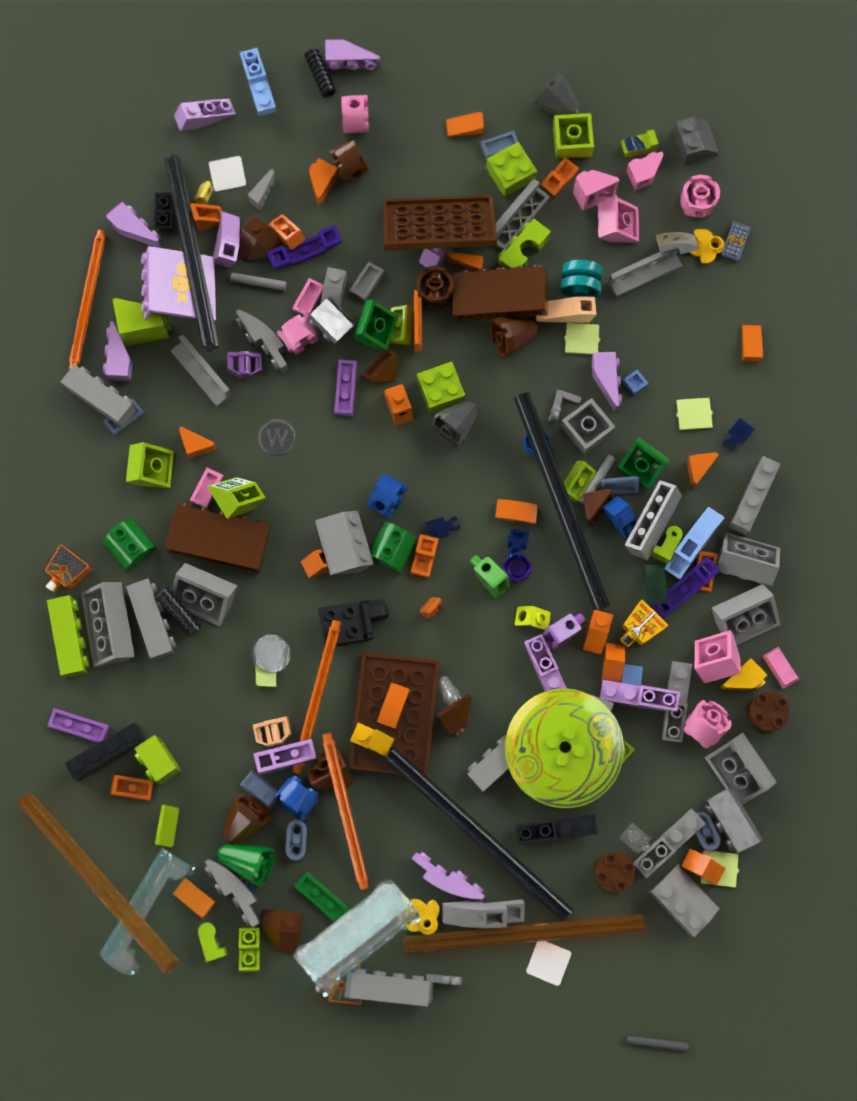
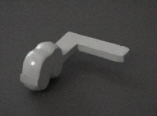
M557 390L548 419L549 422L556 424L561 410L562 398L580 403L581 397Z
M426 974V981H431L428 1003L432 1002L433 983L462 985V977Z

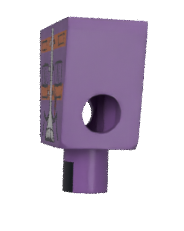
M570 613L543 632L542 635L550 652L571 640L582 630L581 626L586 623V619L581 613L575 617Z

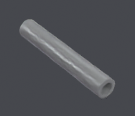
M233 272L230 279L231 282L283 291L286 290L287 286L285 281Z
M607 455L583 494L594 492L598 489L601 480L605 478L616 460L613 456ZM582 495L578 502L584 506Z

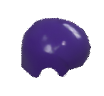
M516 553L509 556L503 563V571L508 575L511 582L520 583L527 580L531 575L532 564L525 555Z

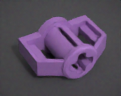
M248 351L227 352V371L238 378H250L262 370L261 353H251ZM233 358L238 360V372L233 369ZM250 359H255L254 372H251Z

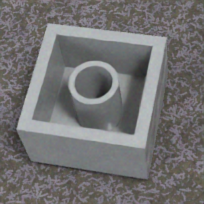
M592 398L564 418L560 426L583 455L612 435L615 430L614 424Z

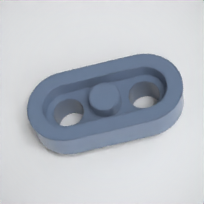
M698 812L697 814L706 824L695 835L703 849L707 851L715 850L720 845L718 832L710 816L705 812ZM707 837H710L712 839V843L710 845L706 843Z
M294 820L287 827L286 854L292 860H300L306 854L307 826L300 820ZM295 827L301 828V832L299 834L294 833ZM294 847H299L300 852L298 854L293 853Z

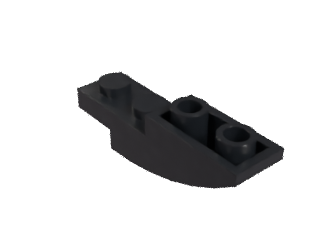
M596 814L515 825L518 845L599 834Z

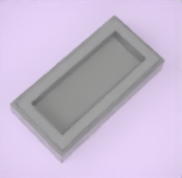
M368 262L349 290V293L365 302L385 273L384 270Z

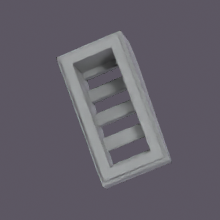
M272 169L248 194L249 203L259 211L276 180L275 171Z

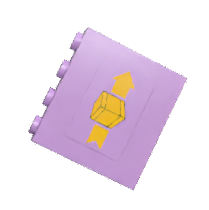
M148 246L146 253H143L141 257V264H144L141 279L144 280L141 295L144 296V301L142 302L144 320H148L151 312L196 319L183 252ZM201 255L215 323L214 257Z

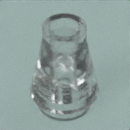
M448 676L438 680L444 703H447L449 706L457 700H462L461 692L449 680Z

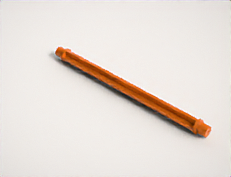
M98 230L97 236L94 239L69 359V370L73 365L78 367L80 364L92 299L106 241V232L104 230Z
M333 620L331 627H329L300 742L309 740L312 736L339 632L341 631L340 621ZM301 763L293 766L292 772L301 774L302 767L305 764Z
M326 733L322 735L324 740L323 746L356 881L359 883L360 889L368 888V876L361 854L335 742L332 740L331 733Z

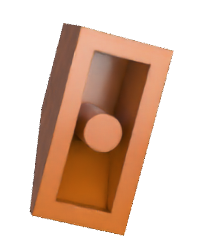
M318 158L317 162L311 165L309 173L317 203L321 205L339 174L337 167Z
M323 549L313 551L300 561L308 578L329 572Z
M594 609L583 646L584 651L602 655L613 614Z

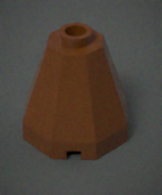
M499 317L493 319L492 322L494 323L490 324L491 340L493 344L497 342L499 348L495 349L503 358L515 354L533 340L538 332L537 324L529 318Z
M245 793L239 794L233 801L223 829L224 838L231 844H239L268 825L273 819L271 815L267 817L269 811L254 797L245 798L247 795Z

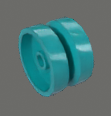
M572 260L564 263L562 266L563 279L560 286L561 294L569 298L599 297L602 285L600 283L603 274L602 266L588 260Z

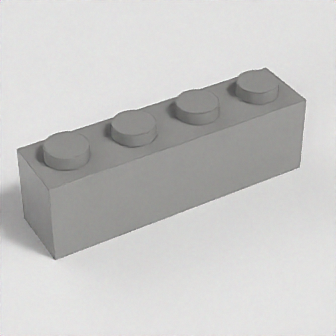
M73 365L60 381L65 389L123 428L137 411L132 405L134 402L127 396L121 397L118 395L119 392L114 387H106L104 385L105 382L99 377L93 378L90 376L91 373L83 366L79 368Z
M765 456L760 459L728 528L745 536L749 533L779 469L780 463Z
M659 480L625 543L631 555L648 561L682 497L676 485Z
M145 579L126 586L150 659L155 661L175 654L174 648L176 643L173 636L170 637L167 631L170 629L167 618L163 619L161 612L164 611L162 603L156 599L155 594H158L155 582L151 583L149 579Z
M506 735L496 742L498 746L494 750L489 748L482 755L484 759L481 762L477 763L475 761L467 768L469 770L467 776L482 793L508 770L505 756Z
M354 969V973L347 972L344 997L428 1007L431 981H424L423 976L412 975V979H405V974L393 973V977L385 976L386 972L374 971L373 975L366 974L364 969Z

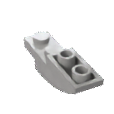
M237 310L238 318L235 320L241 329L244 327L246 330L245 336L249 343H254L256 348L261 345L266 355L270 354L272 357L271 363L275 370L279 369L282 374L288 371V366L281 356L285 352L284 345L275 333L256 317Z
M672 661L667 690L679 691L681 693L678 711H664L662 740L682 743L692 664Z
M691 808L647 848L633 864L648 878L680 846L706 824L705 821Z
M209 859L205 861L207 864L205 870L210 878H215L217 882L215 887L220 895L224 894L225 897L233 893L232 901L237 908L241 907L244 912L242 918L246 925H251L252 927L259 925L261 922L251 906L258 901L247 885L221 864Z
M482 899L443 903V923L472 928L507 927V923L524 921L525 903L523 899L483 903Z

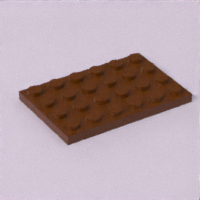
M493 195L383 199L385 250L497 246Z
M362 652L353 733L357 724L360 723L394 738L388 754L396 747L427 776L440 660ZM391 682L410 689L396 728L377 722ZM352 742L349 769L401 775L384 760L385 756Z

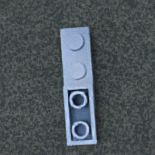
M254 48L240 52L258 115L262 116L277 112L258 49Z
M708 507L680 543L664 569L681 580L725 517Z

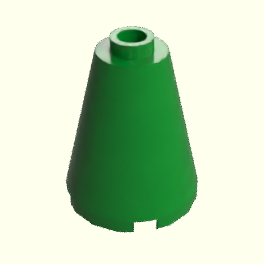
M225 844L219 848L217 858H219L220 864L255 886L262 887L265 884L262 881L264 878H269L273 869L275 857L271 856V852L275 851L270 847Z

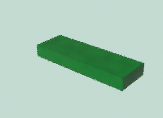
M308 871L294 886L338 926L352 912L348 906Z

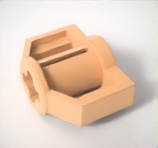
M286 716L253 725L256 742L267 747L283 744L291 735L289 719ZM279 723H282L285 735L282 739L278 727ZM262 727H265L268 743L263 742Z

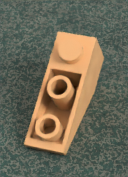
M571 297L548 301V315L536 316V322L590 323L597 315L595 297Z

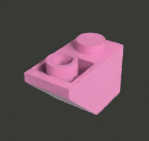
M662 151L650 153L640 160L638 158L634 159L628 164L626 172L634 190L652 184L663 158Z

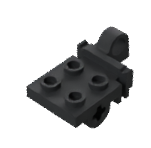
M385 599L362 600L358 605L357 602L319 607L318 611L324 646L333 620L341 622V631L339 632L336 647L349 645L353 642L360 643L364 638L365 642L372 640L374 635L371 621L386 619L389 616Z

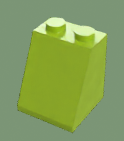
M118 298L113 299L119 335L125 346L170 338L168 331H171V325L166 314L151 312L148 320H144L142 303Z

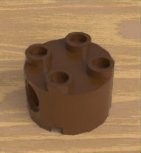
M352 139L329 151L335 166L340 170L346 184L369 172L359 149Z
M440 266L425 268L422 273L420 272L416 281V290H418V297H422V305L432 309L448 305L453 295V277L445 268Z
M764 692L757 695L749 702L746 709L748 722H750L755 730L762 733H771L782 728L790 715L787 699L775 692Z
M617 852L608 853L599 858L593 870L594 879L598 887L609 893L626 891L633 884L636 874L635 865L624 854Z

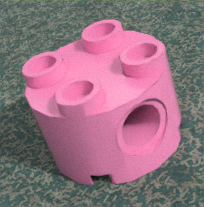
M367 95L342 96L343 133L369 132L368 107H364L368 106Z
M696 175L686 182L680 198L681 207L685 215L702 218L712 214L719 200L720 189L717 182L711 180V177Z
M306 312L303 313V317L299 314L281 326L282 332L280 330L277 331L278 337L285 343L290 353L294 352L295 355L304 351V346L308 343L312 345L320 339L318 336L320 330L311 325L308 318L309 314Z
M702 700L695 707V710L686 717L684 731L687 735L700 742L704 748H709L711 745H715L731 728L732 723L731 720L728 721L727 717L729 715L722 706L713 701L706 703V700Z

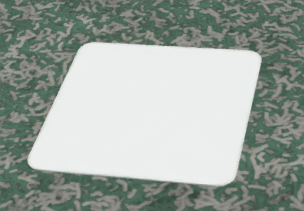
M240 156L209 162L215 191L246 185Z
M539 939L526 972L559 986L571 952Z

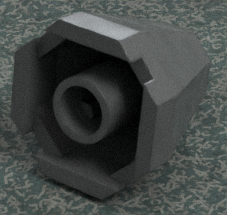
M560 73L555 76L533 103L539 109L554 115L577 114L579 112L577 107L580 105L565 77Z
M463 400L438 412L433 417L431 425L433 428L437 427L436 434L448 445L454 446L457 444V447L460 448L465 443L477 416V407L473 402Z

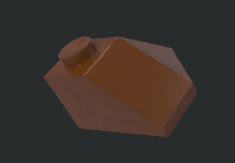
M253 216L239 236L238 255L247 262L265 258L269 260L267 252L280 246H285V243L267 224Z
M470 694L465 695L461 701L453 702L437 714V719L450 737L453 735L458 737L466 731L464 727L467 726L472 697Z
M335 744L345 788L355 783V780ZM323 750L317 754L316 763L313 768L308 769L306 775L313 788L335 791L326 753Z
M263 909L261 930L279 952L299 953L303 912Z

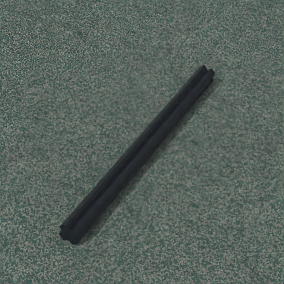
M171 154L164 161L201 347L206 352H212L213 349L219 348L184 171L181 158L176 154Z
M530 392L518 394L514 397V401L593 610L607 608L610 606L609 600Z
M396 747L386 756L384 760L548 910L562 922L566 920L573 909Z

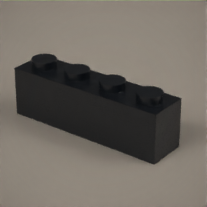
M134 722L66 761L65 765L73 779L79 782L134 750L145 742L146 738L139 725Z

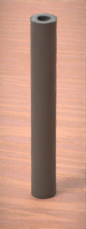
M627 1035L626 1041L627 1044L688 1051L689 1046L688 1043L629 1035Z

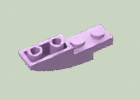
M540 634L525 641L524 644L544 691L567 689L543 635Z
M603 680L600 698L625 706L677 712L681 692Z
M416 852L412 857V860L427 871L422 878L435 887L464 898H484L482 894L484 890L475 883L470 885L466 881L468 877L459 870L457 873L452 871L449 877L445 875L447 871L440 865L433 866L430 863L431 858L425 853L421 852V854H418Z

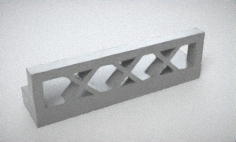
M533 179L497 221V239L500 235H508L509 241L505 245L497 240V247L501 250H507L510 247L511 240L516 235L519 236L522 233L521 229L527 222L530 223L550 199L549 195L539 189V182ZM536 193L544 198L541 203L532 202V197ZM531 208V215L521 217V210ZM511 222H520L518 230H510Z
M679 248L662 253L658 252L610 274L608 284L615 297L618 298L681 269L683 265L677 256Z
M182 334L179 337L181 343L170 351L218 408L232 397L230 389Z

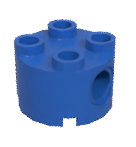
M384 473L375 484L376 488L371 492L366 506L391 519L395 512L394 508H399L403 501L401 495L405 494L408 485Z
M293 775L292 778L286 780L273 798L276 802L280 799L282 802L279 805L297 819L300 817L301 821H305L311 810L319 803L318 793L310 787L307 790L301 785L303 782Z

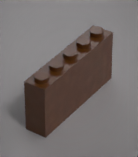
M533 265L527 268L516 266L513 269L499 267L495 270L478 269L474 272L461 270L459 273H453V317L457 322L489 320L499 317L518 318L548 315V272L545 266Z
M176 504L165 545L167 552L260 573L271 532L270 525H267V522L262 520H256V522L249 521V518L244 516L227 519L222 511L218 514L205 507H201L200 510L193 508L194 506L191 504Z

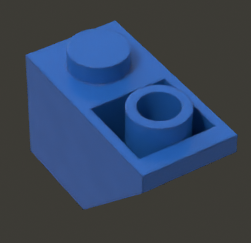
M616 496L602 508L611 524L623 539L627 541L637 523V519L630 505Z

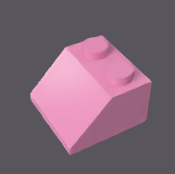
M595 170L581 172L576 177L573 194L581 209L585 211L602 201L615 197L619 179Z
M617 197L598 203L599 238L610 243L639 242L638 207Z
M731 630L695 641V670L704 684L741 673V659Z

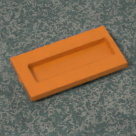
M414 290V354H418V351H422V297H418V290Z

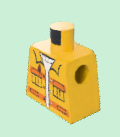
M641 600L623 624L622 628L627 633L620 640L626 647H629L634 641L642 646L664 631L668 624Z

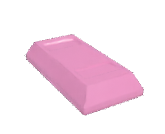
M309 278L292 310L302 315L305 312L310 315L322 294L323 284Z
M206 468L190 501L207 508L213 498L208 490V486L221 482L224 475Z
M779 646L762 656L782 689L800 680Z

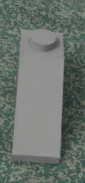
M328 267L320 304L330 296L341 306L347 282L345 270Z

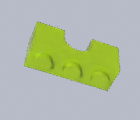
M535 219L530 223L527 222L521 229L522 233L519 236L516 235L511 240L510 247L507 250L503 249L499 254L498 266L505 269H513L516 266L525 268L528 258L521 253V250L525 247H532L539 252L550 239L551 231Z

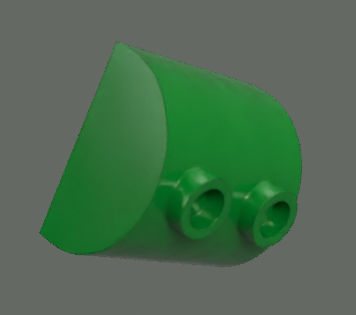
M367 300L354 338L368 347L387 350L398 316L376 301Z
M639 437L618 468L629 476L639 477V483L649 489L665 469L670 459Z
M127 519L119 523L103 539V544L127 573L157 549L133 519Z
M385 522L370 549L372 560L401 574L418 539L407 530Z

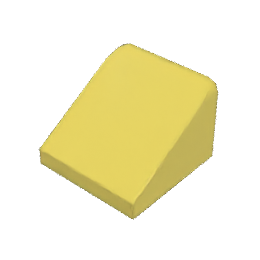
M210 181L200 185L194 197L195 202L207 204L213 191Z

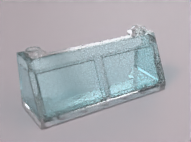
M164 847L160 849L99 953L109 966L126 976L136 973L140 965L135 960L136 950L129 947L131 941L168 878L180 880L186 874L192 876L197 868L195 865Z
M391 879L384 880L376 886L374 892L307 945L302 944L299 946L294 957L322 995L327 997L333 992L331 987L334 985V982L336 985L339 984V980L402 929L405 931L407 924H411L413 927L421 921L418 910Z

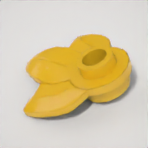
M694 230L699 249L689 253L694 256H701V263L712 262L716 254L723 251L724 241L719 236H713L709 230ZM712 244H716L718 247L714 248Z
M412 899L409 905L411 915L402 919L403 925L411 932L421 931L425 935L435 933L438 929L437 918L440 914L438 903L433 899L426 905L421 900ZM431 921V926L426 928L425 922Z

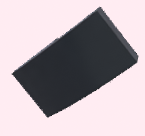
M155 193L154 229H173L174 206L171 193Z

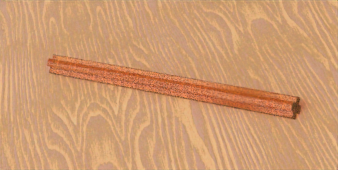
M30 792L24 794L23 798L18 800V805L159 968L167 974L172 972L174 967L178 966L179 960L34 794Z
M637 914L403 936L404 954L645 932L644 916Z

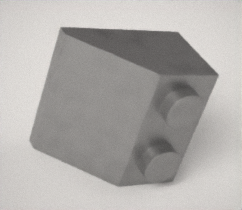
M692 117L676 122L673 133L684 164L719 155L707 120Z

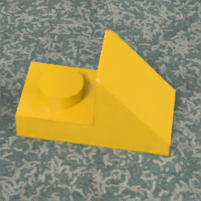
M358 723L350 741L386 757L394 738L377 729L374 730Z

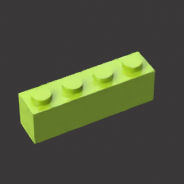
M70 595L47 600L60 675L67 678L87 673L89 661L88 657L84 656L83 651L86 645L84 637L80 635L82 623L80 618L77 619L76 611H79L77 600H74Z

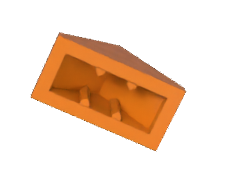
M190 204L198 231L219 226L222 213L220 206Z
M183 427L179 428L189 459L216 450L217 447L213 441Z
M718 453L690 455L688 457L687 466L691 487L695 488L717 459Z
M605 644L601 682L606 680L621 683L625 665V645Z
M689 849L681 865L684 869L717 886L726 869L712 858L692 849Z

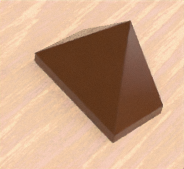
M388 349L385 350L362 374L363 378L372 382L396 381L397 353Z
M611 489L583 494L589 526L593 527L605 512L602 507L615 498Z

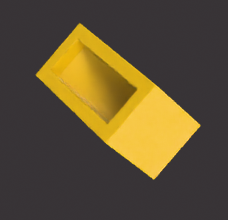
M750 658L741 666V673L731 676L720 688L722 690L751 691L754 688L758 690L766 682L764 678L767 674Z

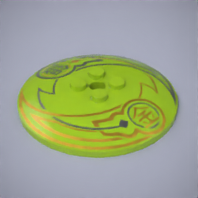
M554 689L534 696L514 715L506 734L505 756L513 779L528 796L547 806L574 808L593 802L612 786L622 767L624 742L617 720L601 701L582 691ZM562 742L570 744L571 750L568 753L561 752L559 746Z

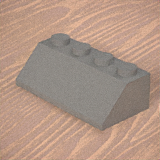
M102 582L82 592L81 598L93 668L120 663L134 658V647L132 645L131 629L128 622L122 582Z

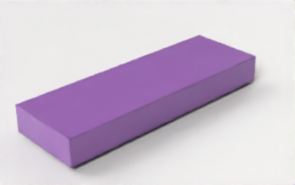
M338 360L334 415L353 416L357 361Z
M53 708L47 725L49 728L97 743L106 739L110 728L107 724Z

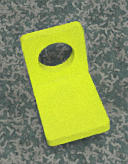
M535 606L517 607L515 625H530L546 630L549 627L551 613ZM523 611H526V618L524 621H521V614Z

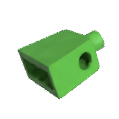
M477 554L470 560V563L474 566L476 578L496 600L510 588L508 575L490 557H486L483 560Z

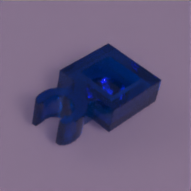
M739 418L728 431L731 437L723 442V447L726 443H732L733 446L729 450V452H732L736 447V443L739 442L743 445L755 429Z
M441 517L425 522L428 535L438 539L448 537L449 530L456 531L460 529V525H452V522L457 521L458 518L452 517L449 521L445 522L444 518Z
M510 530L508 538L510 558H512L513 553H518V559H521L522 550H527L530 531Z

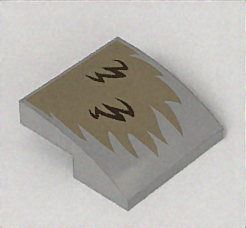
M671 232L656 235L660 253L679 248L681 255L699 249L693 234Z

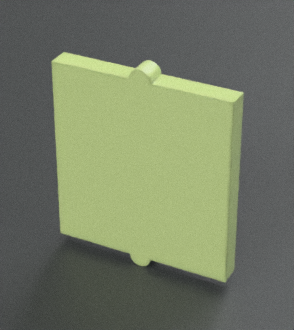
M567 323L566 336H564V340H566L565 353L588 355L597 353L598 342H600L599 325Z
M710 398L676 400V417H678L679 431L713 428L711 416L713 411H711Z
M703 850V855L712 858L726 868L717 885L736 887L737 873L739 872V869H737L739 854ZM701 878V883L713 885L712 883Z

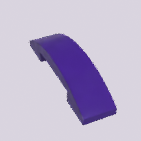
M336 225L318 231V235L306 239L293 250L289 247L285 248L283 245L268 251L267 254L273 268L280 269L305 262L342 243Z
M707 556L649 606L662 619L666 618L716 576L720 570Z

